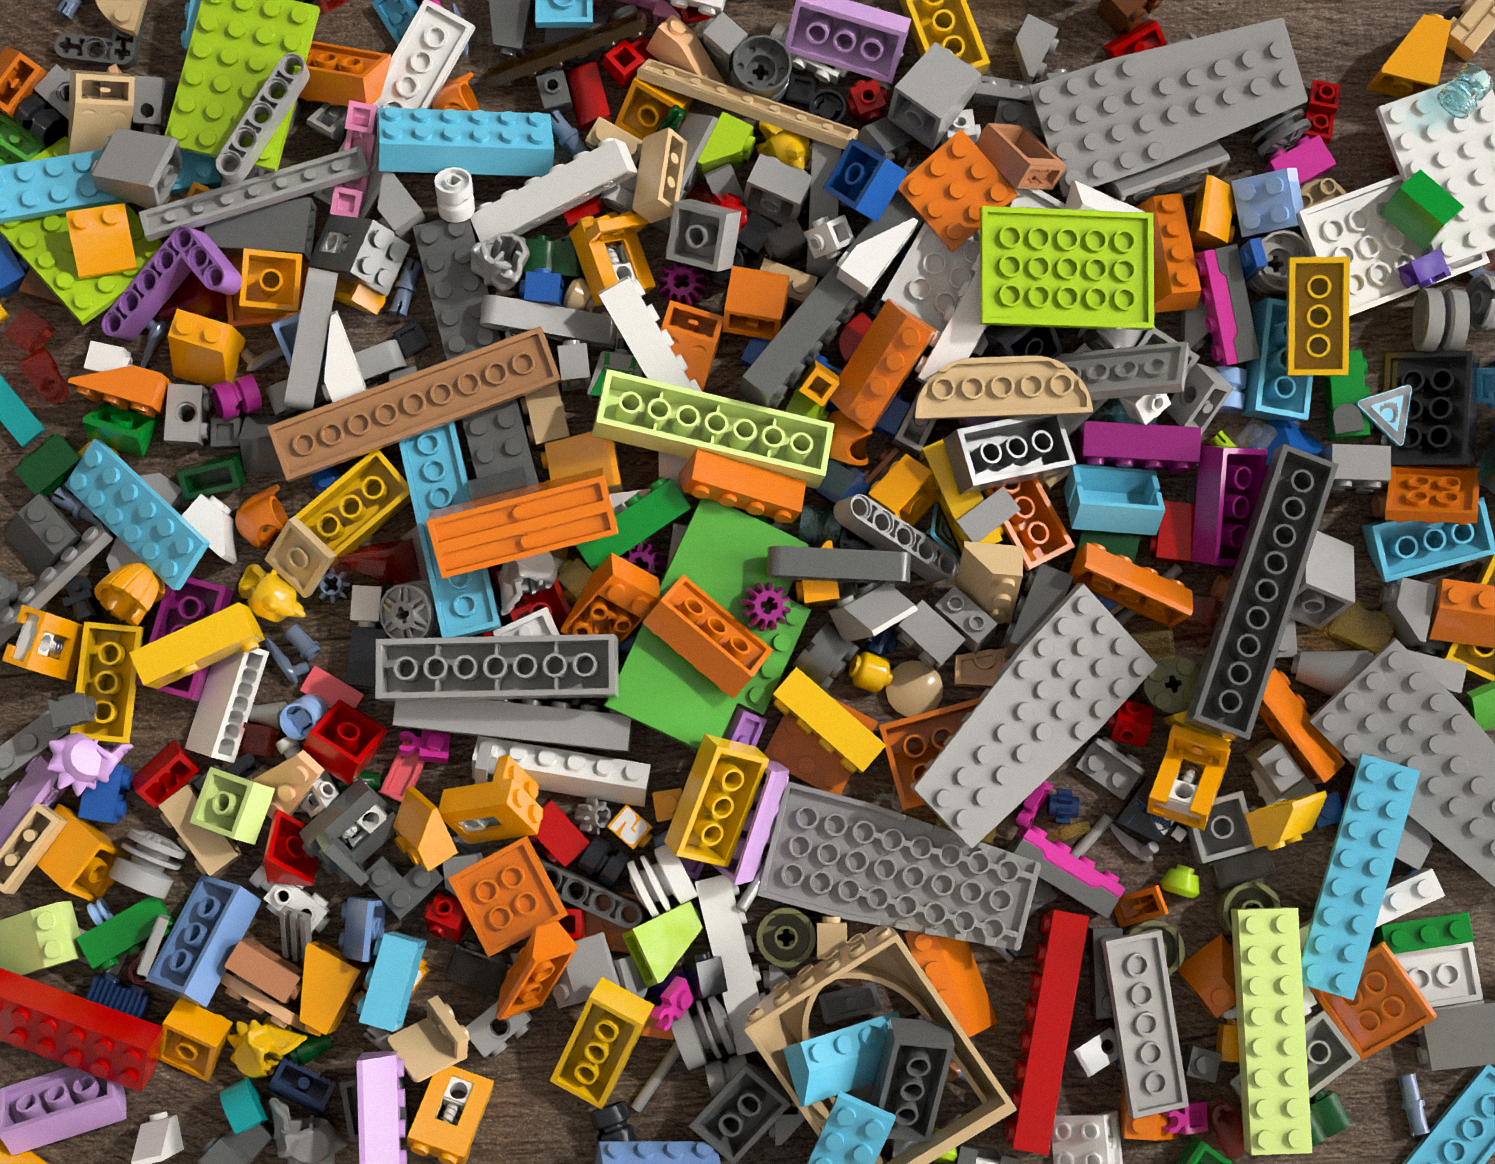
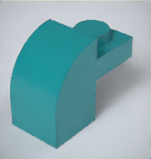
M248 1077L220 1091L222 1107L235 1135L242 1134L268 1120L259 1101L264 1098L260 1087H253Z

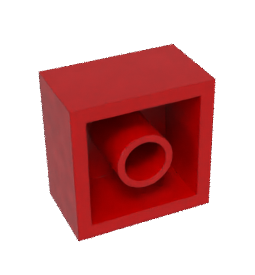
M339 699L310 730L302 750L308 753L325 771L350 785L379 752L388 729Z

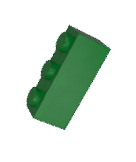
M1362 350L1349 351L1347 376H1323L1329 442L1363 440L1370 435V431L1373 429V422L1362 412L1363 431L1333 436L1331 414L1339 405L1350 403L1356 406L1357 401L1370 397L1369 386H1365L1364 376L1367 374L1368 364L1366 358H1363Z
M149 896L78 936L76 940L91 968L95 970L102 968L103 972L118 965V958L128 953L131 957L146 948L144 944L148 942L160 913L170 916L162 939L168 937L176 922L164 900Z
M1462 911L1387 922L1374 929L1376 945L1384 941L1393 954L1474 942L1469 912Z

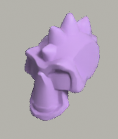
M82 733L69 734L62 739L49 741L48 744L53 757L46 768L59 773L58 789L61 790L72 784L75 794L79 796L86 787L95 789L98 780L107 783L109 775L115 766L133 748V745L122 743L100 747L97 744L98 740H92Z

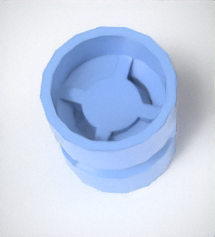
M1229 366L1212 367L1217 369L1234 388L1217 413L1235 414L1244 412L1245 394L1241 391L1246 388L1247 370Z
M316 694L304 695L282 710L280 726L288 737L294 740L306 739L310 730L330 709L322 697Z

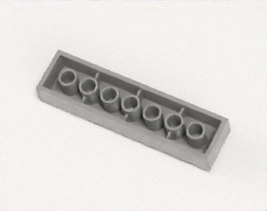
M615 634L376 639L375 699L383 702L619 697L618 637Z
M513 699L395 701L393 725L406 729L630 753L634 720L612 709H609V713L599 712L600 708L597 706L580 705V710L571 709L569 703L551 702V707L542 706V702L535 699H522V703H513Z

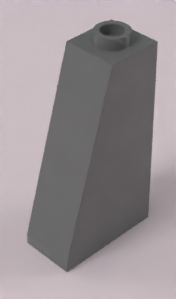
M489 0L493 45L500 57L512 60L525 54L535 0Z
M309 197L285 201L205 224V228H202L201 231L205 232L221 252L227 256L243 257L245 248L302 254V261H309L312 255L317 206Z

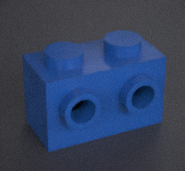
M535 268L533 272L526 271L525 280L520 281L519 294L522 300L562 307L565 285L561 274L551 273V270L545 268Z

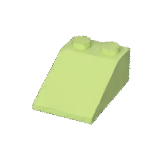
M72 900L56 902L0 920V968L23 976L85 958L86 956L76 940L80 936Z

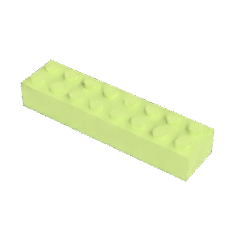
M607 369L602 384L592 436L689 459L698 448L806 481L807 487L818 489L826 475L834 423Z
M1298 908L1231 909L1244 1151L1251 1155L1312 1153Z

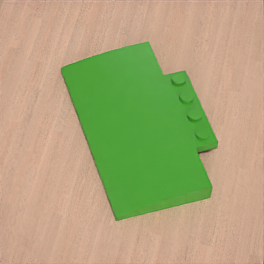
M707 498L700 499L660 583V597L662 599L684 574L771 647L773 651L752 679L733 699L727 693L722 692L704 674L698 672L690 662L677 654L672 647L659 636L653 634L642 623L619 671V697H607L604 706L696 751L699 750L704 734L722 738L737 704L760 716L764 715L811 609L790 599V601L783 603L784 607L791 609L790 613L782 614L786 619L785 624L777 623L776 630L770 631L766 627L765 631L760 632L758 631V622L752 627L748 625V621L751 619L750 615L742 617L741 613L748 610V607L742 606L740 602L743 599H749L745 591L747 589L754 590V584L761 582L763 586L767 582H773L774 590L781 586L783 592L780 597H785L793 580L767 577L768 547H809V544L733 507L723 506L719 502ZM768 601L761 603V609L765 608L764 613L770 611V604L766 605Z

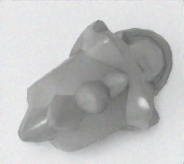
M498 233L490 240L475 244L470 250L471 270L484 278V285L488 287L495 286L501 292L511 289L519 281L522 269L530 256L525 238L511 233Z
M551 551L502 563V569L496 571L501 591V615L505 616L511 612L514 604L520 600L523 593L530 592L531 595H535L536 592L551 588L557 578L558 571L564 565V561L552 556Z
M275 1097L271 1098L268 1104L272 1111L274 1123L273 1139L276 1140L278 1157L287 1159V1164H335V1153L346 1147L347 1143L336 1133L334 1126L324 1118H314V1115H310V1118L290 1116L289 1104Z

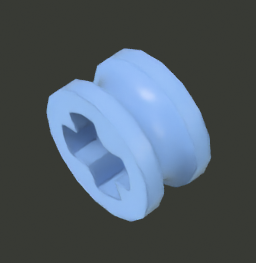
M102 897L97 899L96 904L89 903L87 905L88 913L97 926L113 917L109 905Z

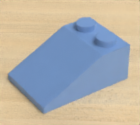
M348 897L347 902L343 903L341 918L346 920L345 932H341L339 936V949L343 950L342 957L362 962H370L377 959V955H374L373 952L378 937L382 938L384 935L387 904L382 899Z

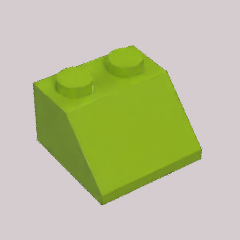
M722 112L697 160L698 178L705 180L703 174L728 162L733 170L741 168L745 160L749 162L756 149L754 145L756 141L754 126Z

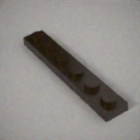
M643 10L488 68L485 77L489 89L497 86L505 88L511 85L515 79L523 76L525 79L534 77L540 70L550 67V69L558 68L566 60L574 57L576 59L584 58L597 48L608 49L616 45L617 41L621 39H635L646 30L647 18Z

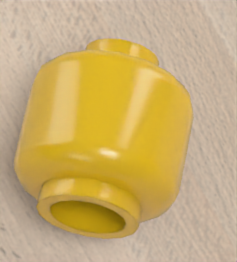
M869 651L855 655L848 672V676L852 677L854 686L873 693L881 691L884 686L888 687L894 671L890 670V661L886 657Z

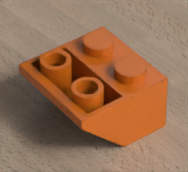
M8 46L0 53V111L14 120L13 115L18 104L27 96L38 94L34 87L48 73L21 52Z
M732 266L724 308L723 332L773 340L785 323L790 275Z

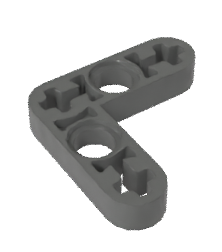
M146 8L138 36L123 34L116 27H113L112 39L65 33L57 37L54 49L59 57L66 62L110 67L116 63L119 69H129L138 60ZM121 40L127 42L126 50L130 54V56H125L124 60H121L118 56V53L122 54L125 47ZM69 42H71L75 48L82 49V54L77 49H69L68 53H66L63 46L67 47ZM92 46H103V53L100 57H90L89 50Z

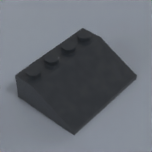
M1473 350L1385 353L1383 393L1406 385L1412 387L1404 444L1396 446L1381 431V446H1391V466L1475 468L1478 407L1476 398V369L1479 368L1480 358Z

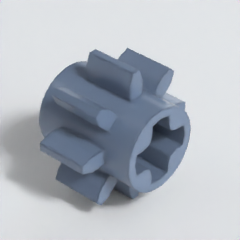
M330 567V573L323 576L316 588L323 591L319 596L321 600H325L330 596L331 603L336 604L337 598H348L345 594L346 588L352 587V584L344 581L347 576L346 572L343 571L337 576L335 568ZM331 580L336 582V585L339 587L336 591L331 590L330 585H328Z

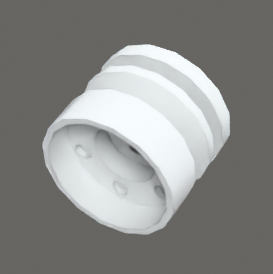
M666 844L654 849L658 862L654 865L651 864L645 855L640 856L645 868L642 871L639 870L634 860L627 863L632 887L641 905L650 912L653 918L660 915L656 905L658 901H661L666 912L671 910L668 896L672 894L680 904L698 896L691 878L688 877L679 856H676Z

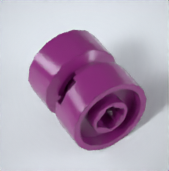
M251 374L235 378L232 384L229 381H223L211 385L212 399L222 421L238 417L240 411L248 414L262 409L260 391L255 378Z

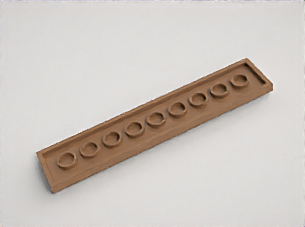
M539 326L281 421L267 428L286 481L291 482L560 383L561 378L542 327Z

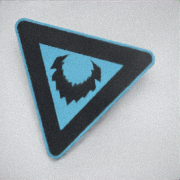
M1410 385L1356 402V407L1396 446L1404 444L1412 393Z
M936 503L934 504L931 528L926 531V534H931L932 538L939 545L953 553L960 562L962 552L940 504Z

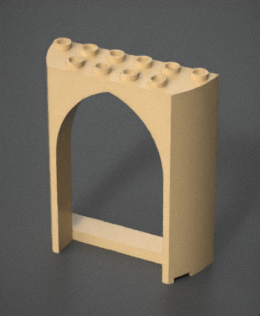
M879 926L864 935L862 933L854 935L847 942L848 945L842 949H832L822 957V961L814 966L809 964L803 967L794 979L789 982L787 980L779 982L773 987V992L766 995L746 1015L748 1020L744 1031L818 1137L838 1095L800 1107L783 1048L810 1039L808 1029L809 1016L815 998L821 988L836 979L856 978L870 980L885 985L904 996L918 1009L926 1021L950 1023L955 1044L952 1059L983 1104L933 1134L930 1143L920 1142L889 1162L880 1152L875 1164H929L1017 1110L898 933L891 927Z

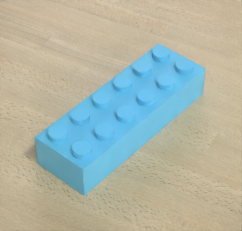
M378 107L379 171L439 173L446 168L457 167L467 170L470 174L545 176L549 174V169L553 167L554 142L550 114L540 112L516 113L511 111L489 112L483 110L463 111L454 109Z

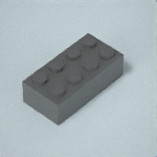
M1061 415L1021 416L961 428L943 439L959 495L1061 474L1076 464Z
M890 1017L869 1103L896 1115L895 1122L887 1139L930 1143L955 1046L950 1023Z

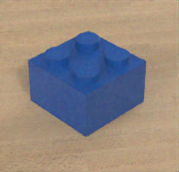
M852 138L822 189L858 212L878 222L906 176L907 171Z

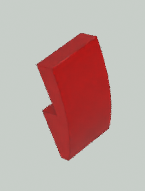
M1313 79L1304 119L1307 118L1312 126L1301 136V139L1306 136L1312 139L1320 135L1324 143L1329 145L1332 139L1335 113L1338 110L1341 85Z

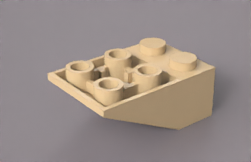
M70 70L68 155L103 149L106 138L113 135L116 127L131 130L134 110V76L128 73Z

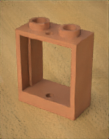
M987 123L975 144L992 165L1016 189L1053 190L1067 167L1025 125Z
M253 938L238 942L225 963V968L284 1004L296 1001L298 997L301 999L303 969Z

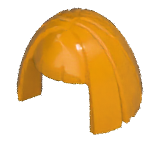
M139 562L129 563L106 575L96 585L94 594L97 600H100V604L107 611L110 610L113 616L121 621L125 620L127 624L138 626L153 602L162 600L164 597L165 584L148 565Z

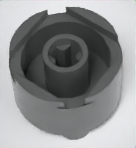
M826 623L814 636L808 647L802 651L792 665V668L795 669L797 667L822 690L826 691L834 681L831 675L834 678L838 677L847 666L844 659L850 661L859 647L851 641L845 642L838 630Z

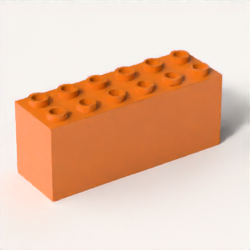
M603 467L430 511L426 519L442 579L619 534Z

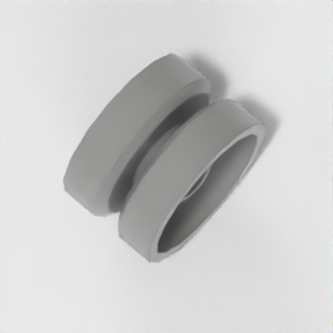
M1438 288L1420 289L1415 300L1412 315V340L1414 348L1417 351L1432 352L1439 346L1442 351H1462L1467 340L1470 325V303L1467 292L1459 289H1448L1442 295Z

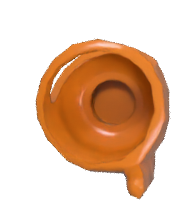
M469 72L444 84L434 97L430 109L480 110L474 92L468 84V81L473 78L474 74Z
M841 410L832 412L826 422L834 423L829 457L849 465L866 466L869 463L866 443L870 436L874 434V431H869L847 417ZM852 455L857 456L862 460L855 459Z
M278 484L251 496L236 511V529L246 541L260 550L269 546L276 534L282 531L288 521L284 508L275 497V493L280 490ZM265 527L269 528L267 532H263Z

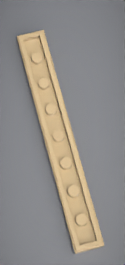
M650 58L637 70V79L843 150L846 149L852 138L857 140L859 131L857 129Z

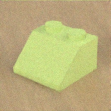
M210 767L189 823L232 839L255 845L275 789Z

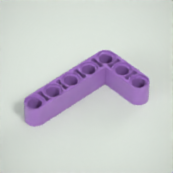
M180 226L174 230L104 315L102 330L108 336L128 341L134 340L191 271L196 274L205 287L226 295H234L239 291L242 284L241 275L205 232L187 226Z

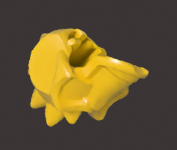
M760 121L759 130L764 135L766 141L756 145L759 155L761 153L765 156H773L779 159L781 163L804 170L812 158L809 138Z
M251 564L247 566L243 577L238 583V592L241 598L248 599V606L253 611L254 616L266 618L273 622H280L287 617H305L304 608L296 600V590L274 568H272L270 573H267L260 565Z
M271 1016L265 1018L263 1025L256 1020H252L249 1025L237 1021L238 1034H229L227 1036L230 1044L235 1049L230 1056V1060L236 1064L244 1078H264L272 1075L280 1060L284 1058V1055L298 1047L308 1036L292 1032V1028L289 1025L285 1029L270 1021Z

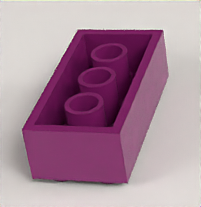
M1084 421L1076 433L1075 461L1076 464L1140 468L1143 470H1155L1156 473L1157 469L1169 470L1171 475H1185L1186 471H1190L1200 462L1201 427Z
M1223 446L1200 447L1192 562L1211 565H1236L1266 475L1267 449Z
M190 577L187 578L180 590H172L166 584L165 594L159 607L149 643L228 608L234 591ZM211 665L162 688L152 689L200 701ZM138 676L136 684L144 686L142 684L140 677Z

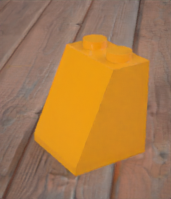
M1424 14L1370 81L1367 90L1402 99L1437 87L1452 21L1444 19L1439 14Z
M177 309L168 333L174 377L211 388V385L223 381H229L232 384L241 359L240 355L244 350L247 340L232 325Z
M591 431L545 443L546 452H541L543 469H549L550 480H545V482L603 467L609 494L623 492L615 441L592 436Z
M58 804L53 811L66 819L68 823L36 865L64 891L97 903V899L103 897L116 881L108 875L115 858L125 857L130 859L132 855L84 818H78L76 811Z
M320 940L308 942L305 947L299 1020L306 1024L305 1030L316 1036H321L322 1033L327 1035L337 1030L352 1002L351 999L358 991L369 970L368 966L357 960L342 957V952Z

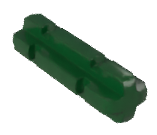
M673 105L655 133L668 127L675 131L679 126V122L686 115L685 110L679 105Z

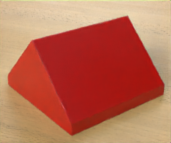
M279 809L275 810L263 858L267 882L311 886L315 877L318 857L316 856L312 859L301 847L304 842L299 832L307 825Z

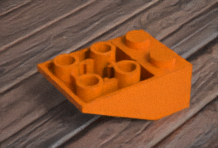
M670 300L661 331L667 329L674 341V344L670 346L675 356L681 354L689 368L684 372L690 381L695 378L702 392H704L723 333L724 316Z
M135 365L68 379V383L76 388L75 392L84 395L83 398L97 403H100L101 399L111 403V406L127 411L128 407L138 411V414L150 418H155L156 414L165 417L168 384H174L162 373Z
M611 552L593 572L564 622L561 632L566 635L615 634L618 637L619 646L661 600L659 578Z

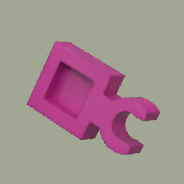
M422 730L421 737H416L409 731H403L400 734V741H407L410 745H399L398 754L410 756L413 753H419L418 761L447 764L451 733Z
M1045 780L1026 798L1023 804L1024 808L1015 821L1017 825L1027 828L1031 827L1037 812L1042 809L1054 786L1053 784Z
M676 976L660 996L662 1004L656 1006L650 1013L651 1018L659 1019L655 1028L663 1031L668 1030L673 1019L679 1020L695 999L686 978Z
M1188 1101L1189 1107L1162 1112L1161 1115L1170 1117L1169 1125L1162 1126V1131L1178 1132L1184 1135L1208 1131L1207 1101Z

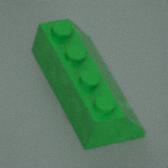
M660 477L648 486L649 492L643 496H640L639 493L633 495L624 502L625 508L617 513L614 510L619 534L575 545L593 572L611 552L621 556L691 508L671 478L664 480L663 477Z

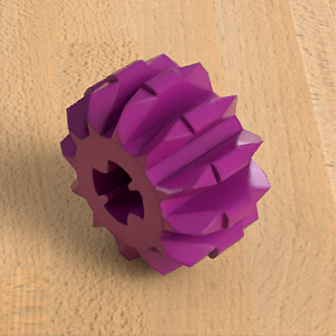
M673 261L672 271L666 267L662 269L666 277L658 278V284L663 286L659 289L660 296L667 295L665 299L667 305H669L670 300H676V302L681 304L686 302V305L692 307L691 298L698 302L701 301V296L698 292H705L706 286L701 283L705 280V275L697 274L699 267L692 266L688 269V264L682 263V267L678 268L677 262ZM685 280L687 281V288L681 286L677 289V281L683 283Z
M640 543L635 545V553H632L631 549L625 552L629 556L628 559L619 556L638 566V561H643L644 565H649L648 570L644 569L645 571L660 579L664 577V573L656 570L666 566L664 561H656L661 556V552L658 550L650 555L652 545L650 544L646 545L644 552L641 551Z
M758 582L754 584V590L747 589L745 591L749 599L741 600L740 604L748 607V610L743 611L741 615L742 617L751 616V619L748 621L750 627L758 622V631L762 632L765 631L766 627L770 631L776 630L777 623L785 624L786 619L782 614L790 613L791 609L784 607L783 603L790 601L789 596L780 597L783 592L781 586L774 590L773 582H767L765 586ZM768 601L766 605L770 604V611L764 613L765 608L761 609V603Z

